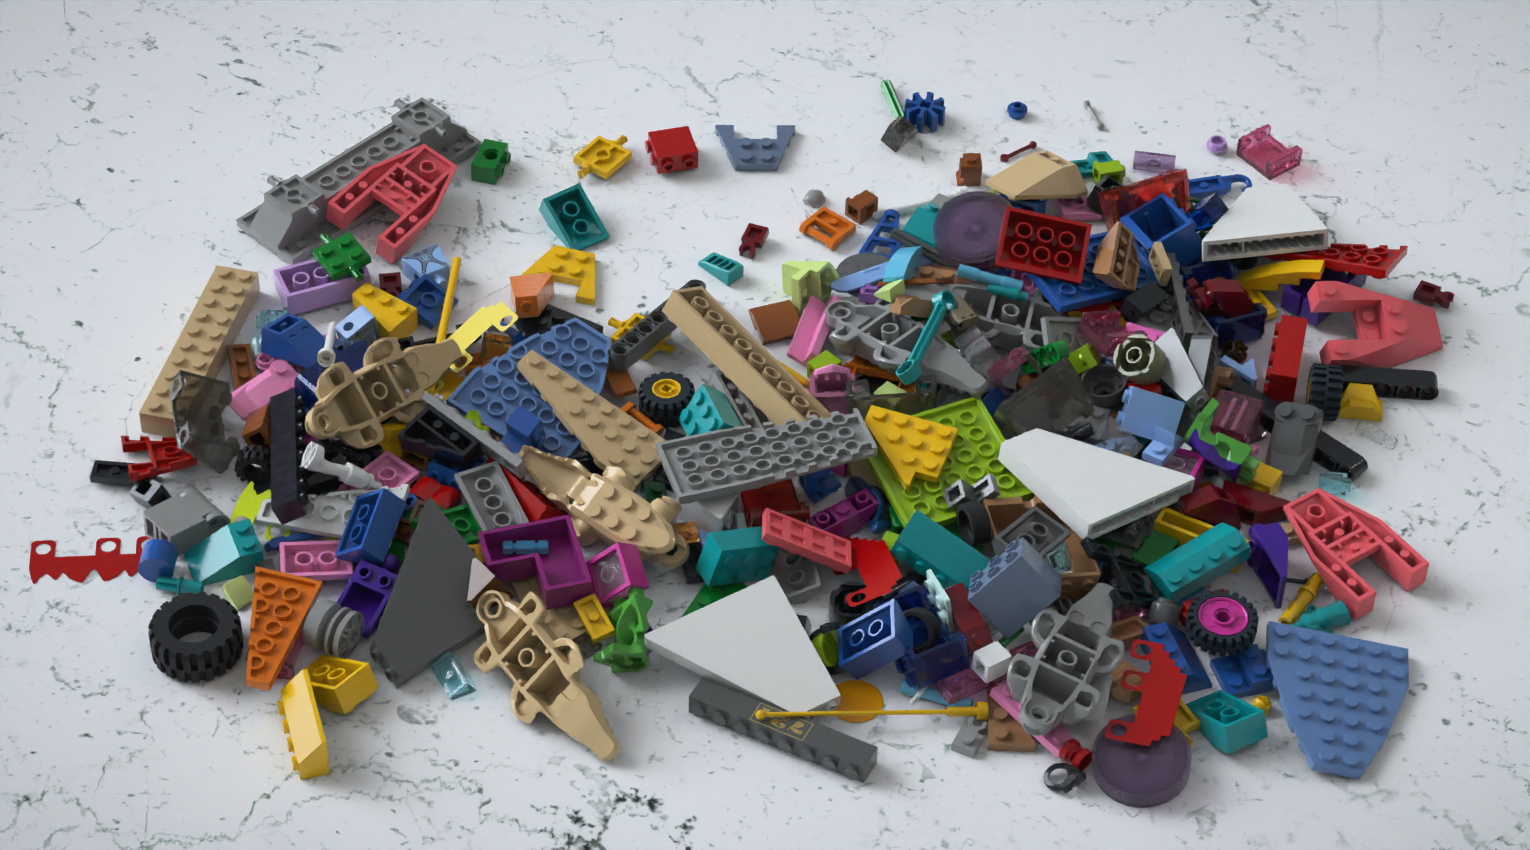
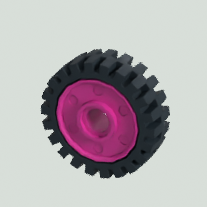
M1219 589L1214 590L1213 594L1210 590L1206 591L1204 596L1199 594L1197 599L1194 598L1189 606L1186 618V633L1190 641L1194 640L1193 645L1196 647L1201 645V651L1203 652L1209 649L1210 655L1215 656L1216 652H1219L1220 657H1225L1227 652L1229 657L1235 656V652L1241 654L1244 649L1248 650L1256 637L1259 621L1256 608L1253 609V604L1251 602L1247 603V598L1244 596L1239 599V594L1236 592L1229 595V590H1224L1223 594H1220Z

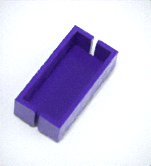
M1324 268L1321 279L1302 278L1300 285H1286L1283 289L1280 307L1295 316L1300 314V318L1308 319V323L1316 327L1333 312L1311 313L1307 293L1316 281H1339L1361 288L1365 285L1367 275H1353L1351 272L1346 274V271L1334 272L1329 268Z

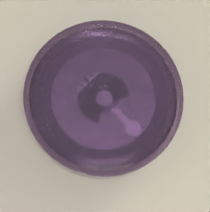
M986 191L967 192L952 198L939 210L933 224L935 245L941 258L948 265L958 269L959 264L978 268L981 271L996 268L995 261L1003 216L1006 207L1013 206L1005 198Z
M1136 714L1126 715L1116 720L1134 723ZM1121 724L1111 727V733L1115 736H1123L1127 732L1126 727ZM1175 724L1172 726L1170 736H1161L1159 741L1153 740L1150 746L1109 739L1105 736L1107 725L1097 735L1092 748V772L1099 788L1112 800L1130 807L1149 808L1169 802L1185 788L1191 773V748L1186 736Z

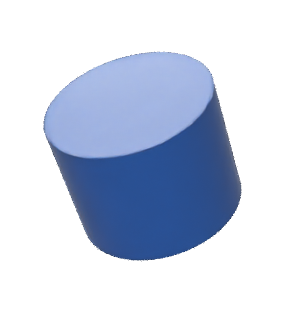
M163 539L147 541L143 546L138 565L139 574L144 579L156 583L157 578L160 576L172 578L178 557L177 548L171 542Z

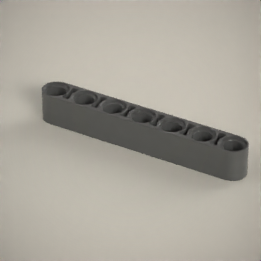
M694 279L688 281L680 289L703 286L706 289V284L701 280ZM667 300L611 345L609 367L615 372L626 371L677 328L662 312Z
M1193 335L1190 341L1188 356L1208 396H1210L1218 352V339L1216 335ZM1208 401L1194 413L1184 405L1176 431L1177 435L1185 438L1197 415L1203 411ZM1186 443L1179 447L1198 453L1197 449L1190 447Z

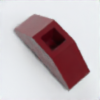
M1206 280L1205 283L1209 288L1206 293L1213 302L1218 301V308L1223 315L1228 314L1230 316L1228 319L1234 328L1239 327L1243 333L1247 332L1255 307L1249 293L1238 280Z
M1228 480L1224 481L1223 489L1228 490L1236 502L1241 523L1250 526L1256 523L1267 525L1287 519L1283 506L1290 503V501Z
M1208 485L1180 496L1178 499L1183 512L1189 517H1197L1210 524L1212 522L1216 524L1223 522L1236 528L1238 531L1242 528L1237 504L1228 490Z

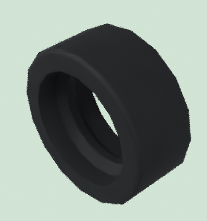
M977 500L960 504L957 507L956 517L964 542L971 547L988 543L991 538V526L984 506Z
M914 607L904 611L903 614L907 620L917 617L926 624L928 630L927 640L920 645L913 643L914 651L908 654L918 655L932 649L940 638V624L936 616L931 611L921 607Z

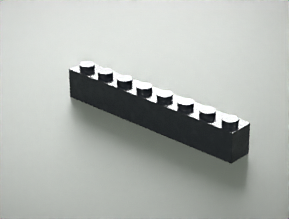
M295 387L270 397L271 509L282 525L306 516L307 505L309 504L307 496L309 485L306 479L309 473L307 469L301 466L303 454L308 446L305 439L307 434L305 428V407H307L304 396L302 394L299 395Z

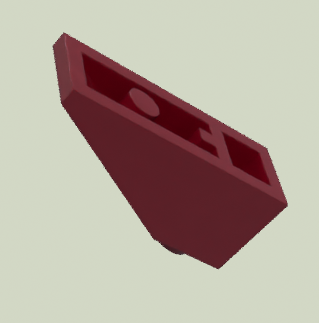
M963 582L944 591L951 601L953 623L970 658L974 655L975 651L993 643V639L981 614L968 601L969 593Z

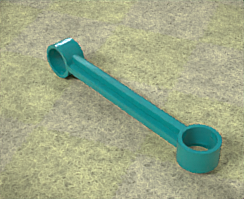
M949 290L933 295L932 305L934 309L908 360L896 370V375L904 385L911 384L919 378L922 373L919 365L945 314L956 308V299Z

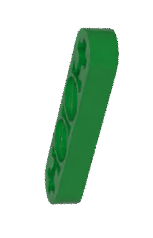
M1059 340L1020 356V366L1024 373L1030 374L1064 361L1069 357L1068 346L1063 340Z

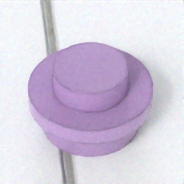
M1220 135L1212 136L1207 142V149L1214 154L1225 152L1227 150L1226 139Z

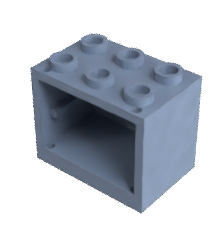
M1022 537L1017 542L1015 540L1012 541L1001 556H994L983 571L978 570L971 576L968 601L1006 639H1009L1039 612L1061 596L1062 576Z

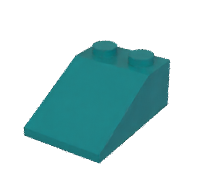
M580 183L542 200L539 211L549 228L567 248L581 251L610 237Z
M250 519L227 524L184 552L193 581H203L204 586L237 578L240 575L244 576L255 573V566L258 567L257 562L264 560L263 550Z
M1218 690L1186 704L1200 721L1199 730L1214 747L1227 754L1236 753L1239 749L1248 745H1255L1260 740L1268 737L1265 711L1223 690Z

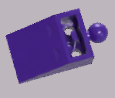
M1279 522L1267 525L1256 523L1248 531L1250 554L1247 564L1254 570L1275 607L1279 609L1282 607L1287 581L1288 536Z
M387 554L385 556L384 562L381 563L382 568L361 559L336 602L342 608L348 607L352 611L362 613L364 616V628L361 637L369 639L377 630L380 623L379 618L384 613L398 575L392 572L398 570L400 560L394 554Z

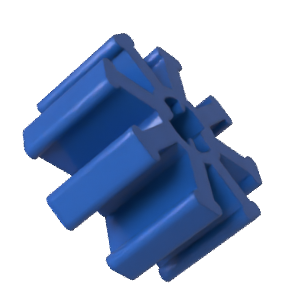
M919 92L913 93L912 100L907 98L905 101L906 126L910 128L916 125V132L923 133L924 126H928L931 133L936 132L937 125L944 126L946 107L944 106V99L939 97V99L933 100L934 93L927 92L926 99H922Z

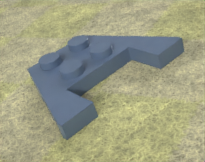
M715 125V133L719 136L722 147H725L727 156L735 171H777L784 158L785 150L789 147L792 136L795 135V125H777V139H734V125Z

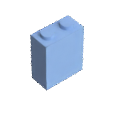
M1130 385L1129 390L1126 389L1123 394V410L1118 412L1115 424H1118L1117 429L1151 440H1154L1155 426L1176 434L1185 402Z

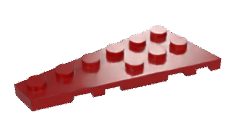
M1331 243V247H1328V249L1264 255L1262 257L1269 258L1272 261L1324 260L1325 268H1329L1334 272L1346 271L1351 272L1353 275H1369L1375 279H1383L1407 255L1408 246H1400V249H1388V245L1368 248L1365 244Z

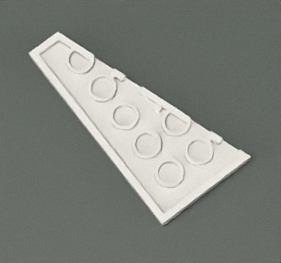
M400 484L401 487L389 488L388 486H382L379 489L385 488L406 502L410 486L409 484ZM363 488L328 492V495L322 496L309 494L307 495L309 499L307 515L283 525L271 509V499H264L256 521L261 525L341 539L357 496L375 490L366 491Z

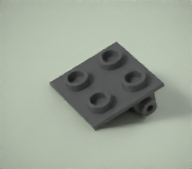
M1148 515L1101 536L1122 543L1126 547L1138 549L1150 526V523L1146 522Z

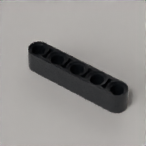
M1336 365L1341 366L1343 370L1342 394L1349 383L1373 385L1377 397L1433 400L1439 394L1437 375L1432 371Z

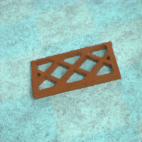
M941 278L904 280V284H954V280ZM881 281L878 282V286L883 287L890 282Z

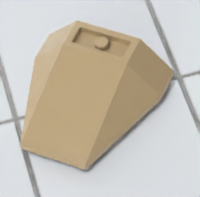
M1047 150L1031 153L985 181V185L992 188L994 192L1002 193L1013 201L1025 199H1078V197L1087 196L1088 194L1077 165Z

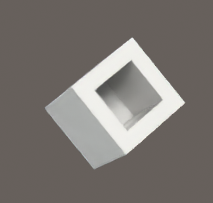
M995 641L974 652L972 669L985 683H989L1007 674L1012 656L1008 649L1004 648L998 641Z

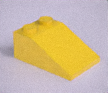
M323 654L304 668L308 670L316 702L331 712L350 713L357 704L368 699L371 693L379 688L369 663Z

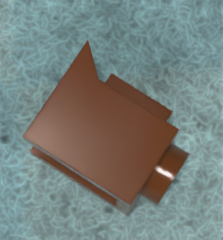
M963 153V158H960L959 170L956 172L957 186H981V153Z

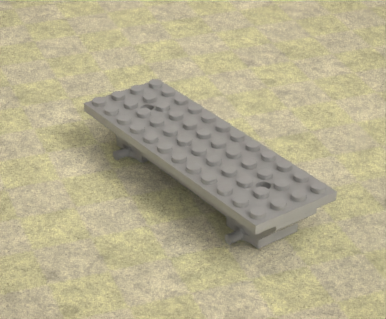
M423 97L409 104L398 98L394 101V106L400 110L391 116L392 122L315 170L303 177L295 174L289 179L279 181L273 175L269 176L267 183L272 185L273 188L264 193V202L236 219L237 226L289 264H297L312 255V250L324 245L323 241L320 240L321 234L328 233L331 239L334 240L387 207L376 200L343 230L326 219L328 202L365 169L422 144H426L456 164L479 150L481 141L469 134L465 127L451 119L450 115Z

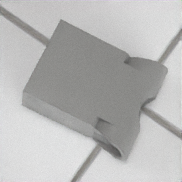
M194 486L187 487L180 496L177 494L143 511L145 535L150 540L163 539L171 542L178 550V557L219 529L230 524V519L219 508L209 502Z

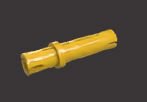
M1313 573L1306 584L1298 589L1297 596L1278 619V622L1287 625L1295 623L1306 606L1314 601L1317 591L1325 583L1320 574Z

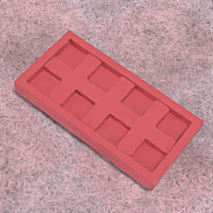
M766 508L763 512L762 540L767 544L781 547L791 554L801 555L814 563H821L829 566L834 571L848 574L852 567L851 541L769 508Z

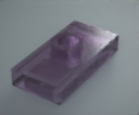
M1135 151L1133 169L1174 174L1176 155Z

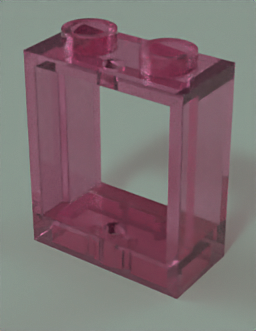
M1023 345L1014 348L1008 356L1001 361L993 363L991 368L986 371L1006 400L1013 399L1001 379L1028 361L1041 381L1017 397L1015 402L1022 401L1023 398L1035 395L1037 398L1044 397L1045 401L1056 393L1030 352Z

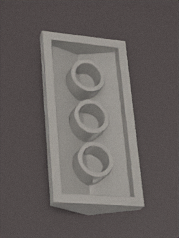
M497 460L454 474V478L481 531L529 522Z
M807 517L799 520L809 524ZM780 547L776 559L772 561L774 563L771 569L772 575L776 577L790 604L806 603L823 588L818 563H814L801 555L791 554L786 549Z

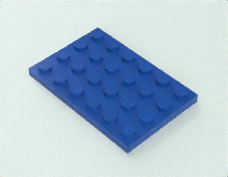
M1109 231L1090 235L1081 285L1026 273L1059 313L1124 298L1132 294L1107 286L1103 281L1098 280L1093 273L1097 248ZM1134 241L1140 262L1136 291L1150 281H1153L1161 289L1166 288L1167 286H1160L1158 284L1149 257Z

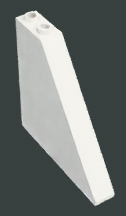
M1288 184L1249 187L1245 189L1202 240V261L1328 249V228Z
M1039 428L1024 432L1019 436L1002 442L998 460L1081 539L1085 537L1094 539L1178 502L1180 496L1192 492L1195 478L1191 475Z
M774 575L644 634L645 645L648 649L707 679L789 712L833 711L840 704L841 694ZM804 716V718H807V719H809V720H814V719L817 717V716Z

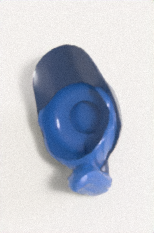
M859 476L851 477L845 485L846 498L867 488L879 502V506L866 524L871 525L869 530L872 534L886 531L890 524L885 516L887 502L883 492L877 486L870 485Z

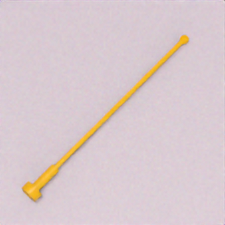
M985 701L976 702L975 707H948L947 709L809 712H764L763 710H758L755 715L757 719L762 720L764 717L947 714L948 717L975 716L976 721H987L989 710L988 703Z

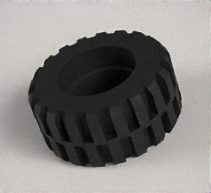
M189 592L181 597L177 595L172 598V601L163 603L160 606L161 610L157 609L152 615L153 618L148 626L152 659L157 664V668L172 679L178 678L180 682L186 683L187 680L193 683H200V680H214L215 676L221 677L227 672V669L231 670L242 655L244 642L240 616L236 608L224 598L220 599L218 595H207L206 592H199L198 594ZM194 632L213 634L210 638L200 642L189 643L179 640L183 636Z

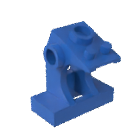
M831 468L798 476V483L813 504L831 493L837 492L842 487L835 473H831Z

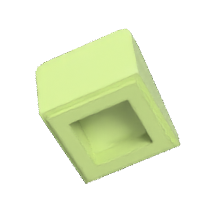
M901 279L887 283L875 292L874 296L892 303L896 300L897 294L902 295L905 293L904 280Z
M243 575L223 585L224 597L236 610L252 603L254 592Z

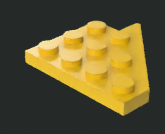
M871 405L864 422L877 448L906 491L910 490L915 477L937 483L958 435V428Z

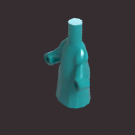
M1337 600L1319 609L1313 604L1309 605L1307 612L1301 615L1300 621L1290 625L1335 634L1332 630L1325 631L1324 629L1350 625L1351 617L1345 604L1341 600Z

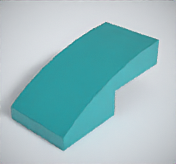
M1106 151L1089 152L1087 159L1070 162L1077 165L1082 179L1092 177L1094 161L1098 160L1099 163L1114 160Z

